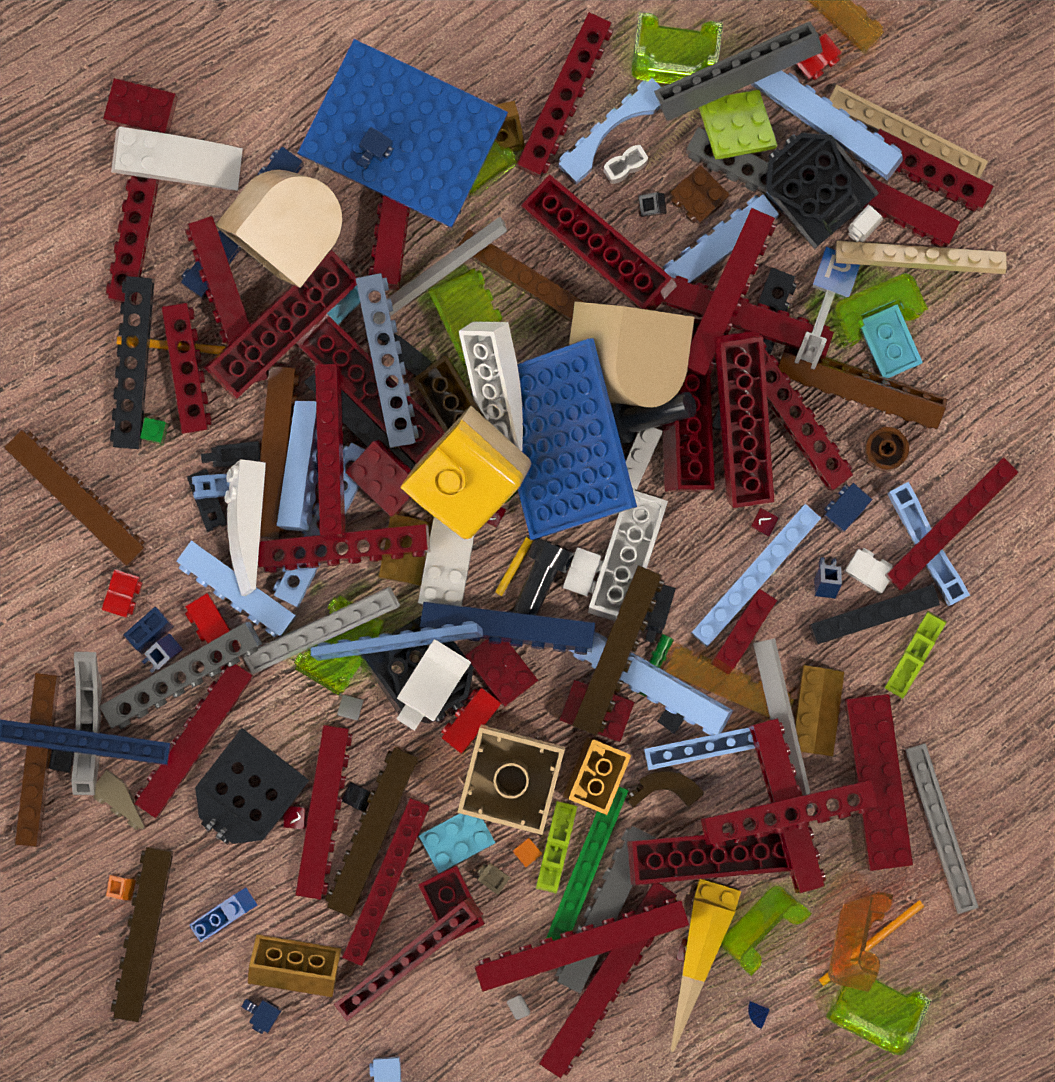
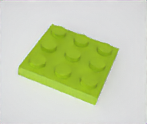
M760 90L726 95L699 107L715 160L776 149L777 142Z

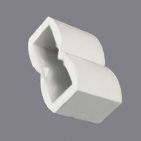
M641 145L632 146L622 156L610 159L604 166V173L611 184L619 183L629 173H635L644 168L648 157Z
M867 205L848 227V235L855 242H864L881 224L882 216L871 206Z
M577 547L563 588L587 596L588 593L593 594L596 581L593 580L596 572L600 574L604 562L600 560L601 555Z
M865 548L862 551L857 549L844 572L880 594L883 593L890 581L885 574L893 565L883 559L880 562L874 559L873 556L875 554Z

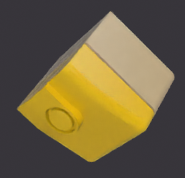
M470 406L418 461L400 488L461 538L470 539L519 489L531 467V461L488 420Z

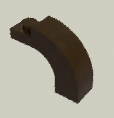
M660 771L646 775L638 780L643 788L640 790L637 787L629 793L630 799L627 802L633 808L652 792L665 789L674 792L689 807L705 793L693 780L685 775L671 771Z

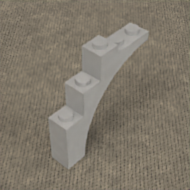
M75 652L76 730L100 733L101 714L99 706L102 695V681L98 670L96 652ZM74 753L71 779L73 795H95L100 756Z

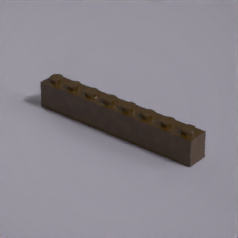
M637 566L572 726L598 736L599 732H604L608 722L604 719L607 712L611 713L616 701L612 699L615 692L620 693L624 683L621 677L624 672L628 673L632 664V661L629 660L632 652L636 653L640 641L637 638L640 632H645L648 621L645 620L648 612H653L657 602L653 600L656 592H661L665 582L662 580L663 575L642 566Z
M396 748L393 749V752L388 751L384 760L387 763L385 771L380 770L376 779L379 785L376 791H371L367 800L371 804L368 811L363 810L359 822L362 823L360 830H355L350 842L354 843L351 851L346 850L342 862H345L343 870L338 869L334 878V882L337 883L334 891L330 889L325 901L328 902L327 908L352 917L416 766L418 757Z
M146 847V851L142 850L140 863H143L142 871H138L136 877V884L139 887L138 892L134 893L131 905L135 906L134 912L128 918L127 927L131 928L129 936L126 935L123 948H126L125 957H121L119 964L122 974L121 978L116 980L115 991H118L117 999H113L111 1005V1012H114L113 1018L138 1023L141 1021L174 851Z

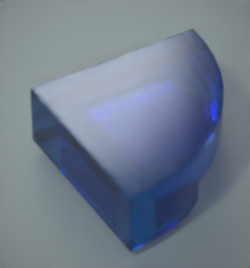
M749 1000V1017L754 1025L762 1029L770 1009Z

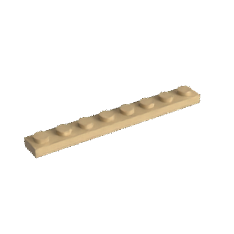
M836 85L829 99L833 103V107L838 110L840 108L845 110L851 118L859 120L877 131L882 129L980 178L988 163L987 160Z
M848 241L836 242V263L1005 274L1007 269L1006 252Z

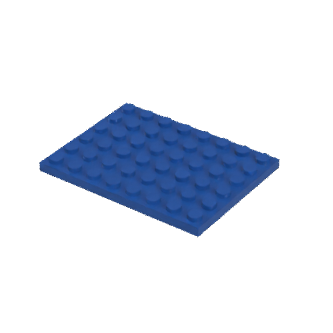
M353 39L298 151V155L452 228L508 112ZM372 127L393 141L392 147L394 150L388 159L384 158L382 162L373 158L368 168L364 169L358 163L365 151L360 149L359 143L369 128Z
M594 338L577 342L517 364L522 399V452L531 461V467L519 487L518 493L530 539L542 538L637 507Z

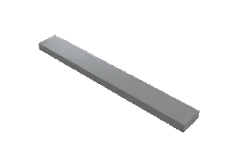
M498 217L387 298L391 299L393 311L389 312L390 316L507 232L504 220ZM380 312L376 313L373 317V321L376 324H380L386 319L385 315Z
M389 586L258 647L259 651L248 657L246 654L242 657L253 675L396 609L400 604Z
M774 638L755 642L753 645L770 719L778 718L779 722H782L785 730L783 735L784 742L788 743L791 752L789 760L796 769V776L794 777L796 785L800 786L802 795L810 794L776 640ZM808 804L806 809L812 808L813 805Z
M926 743L905 749L957 914L977 909L979 907Z

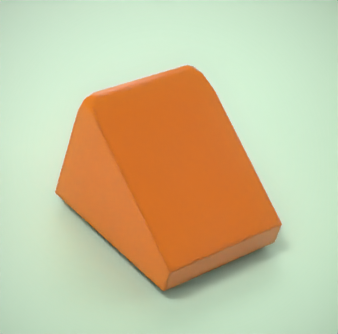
M530 838L513 850V853L525 867L542 855Z
M110 875L106 896L131 901L136 880Z

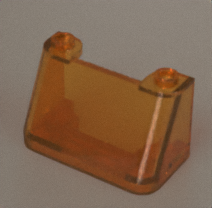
M877 892L846 902L840 911L828 970V976L832 982L869 992L878 976L880 960L874 953L865 951L868 932L874 922H882L884 920L885 913L889 911L892 905V894Z

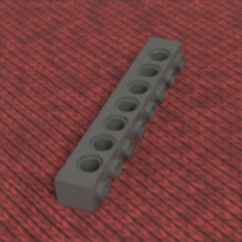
M698 127L686 149L688 158L697 163L702 161L708 164V169L717 173L721 171L726 174V178L734 182L739 180L745 183L747 189L753 192L758 190L764 193V196L770 200L765 194L766 185H763L760 180L761 177L767 174L768 162L752 154L731 157L734 160V164L727 166L723 163V159L715 160L714 155L707 156L704 153V149L711 147L707 132ZM749 166L752 168L753 174L746 176L742 173L741 169ZM792 184L788 185L791 190L790 194L795 195L797 187ZM822 190L819 192L821 199H830V194ZM811 204L803 206L806 214L814 213V207Z
M245 622L99 707L111 728L119 727V729H123L131 724L130 720L137 716L140 719L149 714L148 709L153 706L157 709L167 704V698L173 696L175 699L186 693L184 689L191 685L194 688L204 682L202 678L208 675L212 678L221 673L223 666L228 665L231 667L240 662L239 657L244 654L248 657L258 652L257 647L262 645V642L251 622ZM234 640L239 641L241 644L238 652L232 647ZM217 650L222 653V660L220 662L214 658V653ZM198 661L204 664L203 672H199L196 669ZM180 671L184 672V674L186 675V680L184 683L180 682L178 679V673ZM161 682H165L168 686L166 693L160 690ZM144 692L149 695L148 703H144L142 700ZM125 703H129L131 706L129 714L124 711Z

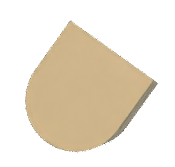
M272 170L264 172L251 180L215 225L278 279L300 288L336 243L342 227V212L335 194L324 183L294 172Z
M575 302L569 345L594 338L610 402L642 407H657L670 401L683 385L688 367L694 317L625 306Z
M481 725L457 813L543 835L565 747Z

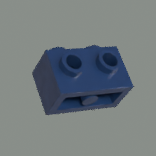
M854 483L850 487L846 484L838 493L841 497L836 502L832 500L824 509L827 512L824 517L842 533L846 531L873 500Z

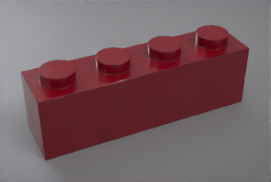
M759 588L711 663L713 666L730 675L777 602V599Z

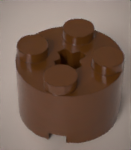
M883 427L874 431L868 437L864 446V455L867 463L874 469L882 472L897 469L904 463L909 454V443L900 430L893 427ZM886 444L888 449H891L888 454H884V450L881 449Z

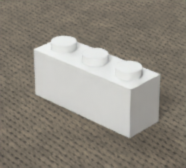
M650 428L639 431L627 457L626 465L634 491H637L663 431Z

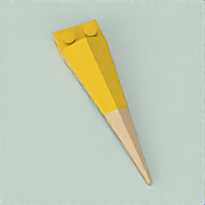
M699 879L693 899L671 1045L672 1052L677 1046L733 919L741 894L739 890Z

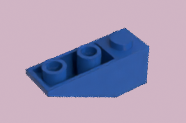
M245 887L192 922L189 926L201 943L256 907L257 903Z

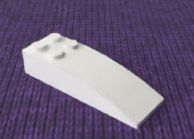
M119 127L116 130L111 172L238 191L242 148L183 136Z
M472 322L459 330L474 400L485 418L522 451L523 418L521 388L508 322Z
M240 459L231 469H228L227 482H230L229 490L225 494V503H228V538L234 573L241 596H247L256 590L266 463Z
M633 490L637 507L620 512L588 613L612 621L616 620L637 566L639 565L646 569L648 567L668 503L667 500Z
M434 517L430 535L431 552H428L426 556L418 600L419 604L423 605V602L462 606L475 535L470 539H463Z

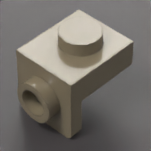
M489 863L488 866L483 864L476 873L480 876L477 881L497 895H499L511 878L492 863Z

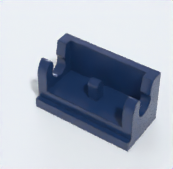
M155 606L123 635L143 655L168 633L174 625Z

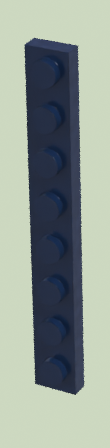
M0 719V742L168 765L171 743Z

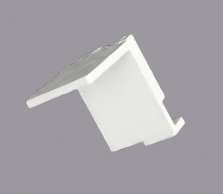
M434 639L397 699L406 704L397 720L413 730L417 728L424 716L434 722L471 662Z

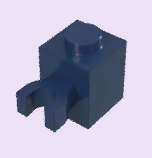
M370 127L359 143L360 149L365 151L358 161L359 165L367 169L373 158L380 162L384 158L388 159L394 150L392 147L393 141Z
M820 557L819 569L814 578L815 596L836 599L842 586L841 567L836 566V559L832 558L830 565H827L825 557Z
M168 634L158 640L144 653L146 658L142 662L146 664L150 661L153 664V668L149 671L154 673L170 663L183 651V648L171 634Z
M246 998L241 1006L254 1014L249 1023L253 1024L251 1028L260 1034L264 1032L268 1034L283 1010L266 999H263L258 1006Z

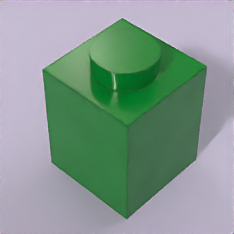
M145 417L140 438L143 441L164 445L169 424Z

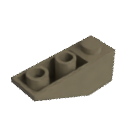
M106 770L96 783L93 798L101 804L108 803L112 807L110 810L118 817L123 815L129 819L127 823L134 829H145L146 824L138 807L135 805L126 782L110 770Z

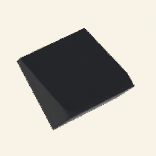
M655 192L639 196L641 217L667 214L664 193Z
M350 782L342 802L363 812L369 805L367 800L371 791Z

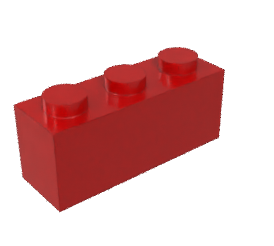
M208 593L185 606L188 610L185 612V615L191 624L195 622L198 630L196 633L202 642L206 640L208 644L231 631ZM234 640L232 647L238 652L241 646L237 640ZM217 650L214 653V658L218 662L222 660V653Z
M482 687L479 691L475 689L468 697L470 702L466 708L462 707L455 713L457 719L454 723L448 722L441 731L444 734L442 739L461 754L478 735L479 727L481 725L485 726L502 705Z

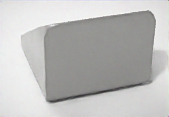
M343 695L337 715L358 721L364 700Z
M518 994L507 1001L516 1020L530 1014V1010L522 995Z

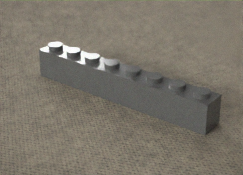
M811 21L655 90L654 93L666 121H670L823 52L819 36Z
M634 826L631 829L626 828L621 838L624 843L621 849L616 848L612 857L615 862L612 868L607 867L602 877L605 879V883L602 888L598 886L593 896L596 901L593 907L588 906L584 914V918L587 919L584 926L593 924L596 927L602 925V920L614 917L615 920L617 919L633 886L630 879L627 841L650 840L656 837ZM579 925L576 933L581 932V927L583 926ZM599 955L559 967L555 976L559 977L557 982L581 993Z

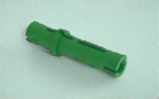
M662 634L655 650L651 652L652 656L649 662L660 668L663 661L667 659L666 655L674 639ZM641 691L638 693V694H640V695H642V696H644V697L647 696L646 694L642 693Z

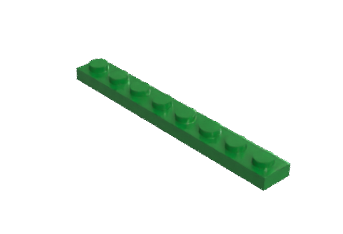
M618 787L608 814L596 812L546 938L552 937L553 940L561 938L560 934L573 930L629 790Z

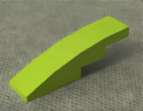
M927 611L885 686L886 690L902 699L905 697L944 628L946 620Z
M559 801L556 802L536 889L557 894L578 806Z

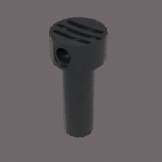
M689 392L676 394L670 401L657 407H629L628 404L611 403L621 445L631 443L639 431L691 418L696 414V403L694 397Z
M535 539L528 553V557L535 561L511 613L538 616L557 571L566 573L575 553L546 539Z

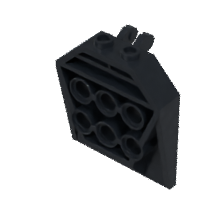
M800 133L796 137L793 134L784 142V148L781 151L777 148L768 156L770 160L767 163L765 194L815 250L879 193L832 135ZM820 157H827L830 162L829 166H821L818 159ZM804 171H811L814 176L813 180H805L802 176ZM843 176L846 179V185H837L835 178ZM792 184L797 187L795 195H791L786 191L788 185ZM827 190L830 193V199H821L819 192ZM811 204L814 207V213L806 214L803 206Z
M422 615L391 634L399 635L401 631L406 630L413 632L421 631ZM454 641L442 643L467 659ZM427 645L359 655L398 715L406 704L397 699V697L419 664V662H412L409 656L412 654L417 655L421 661L428 650ZM472 664L469 665L437 715L436 723H442L447 714L453 716L456 711L465 706L464 702L468 698L474 670ZM392 666H399L402 673H394ZM424 716L421 720V722L428 724L433 722L426 716Z
M241 728L195 787L198 815L203 820L201 825L208 832L212 831V829L217 831L216 838L222 840L227 845L229 842L237 844L265 840L310 780L245 729ZM236 762H241L244 766L241 774H236L233 771V765ZM253 775H257L261 779L260 785L256 788L250 785V778ZM221 782L226 783L228 786V791L224 795L219 794L217 791V786ZM271 788L276 789L278 797L273 801L269 800L266 795L267 791ZM239 795L245 799V804L241 808L234 805V799ZM253 809L261 811L262 817L259 821H254L251 818Z

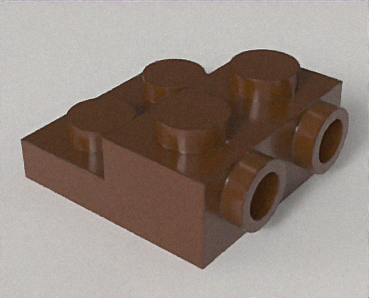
M699 165L670 193L672 197L670 200L678 209L682 207L687 212L685 215L693 224L697 222L701 225L730 194Z

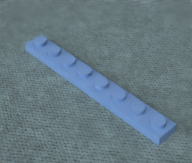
M467 621L463 622L460 626L452 624L443 625L440 629L426 627L422 628L419 632L401 631L399 635L386 633L379 635L378 638L360 637L358 641L340 640L338 644L319 643L317 647H311V656L320 661L430 645L434 639L443 643L483 637V629L477 623Z

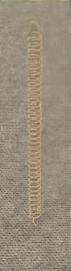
M675 130V133H672V135L675 134V135H677L679 138H681V137L677 134V132H676V131H678V130Z

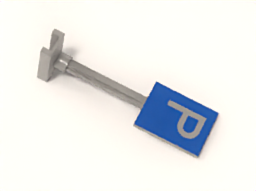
M829 247L825 248L812 285L813 288L824 291L826 294L812 333L806 332L795 359V363H799L800 359L812 363L811 368L814 370L827 340L820 337L833 297L838 296L846 300L849 299L860 267L859 264L836 263V250Z

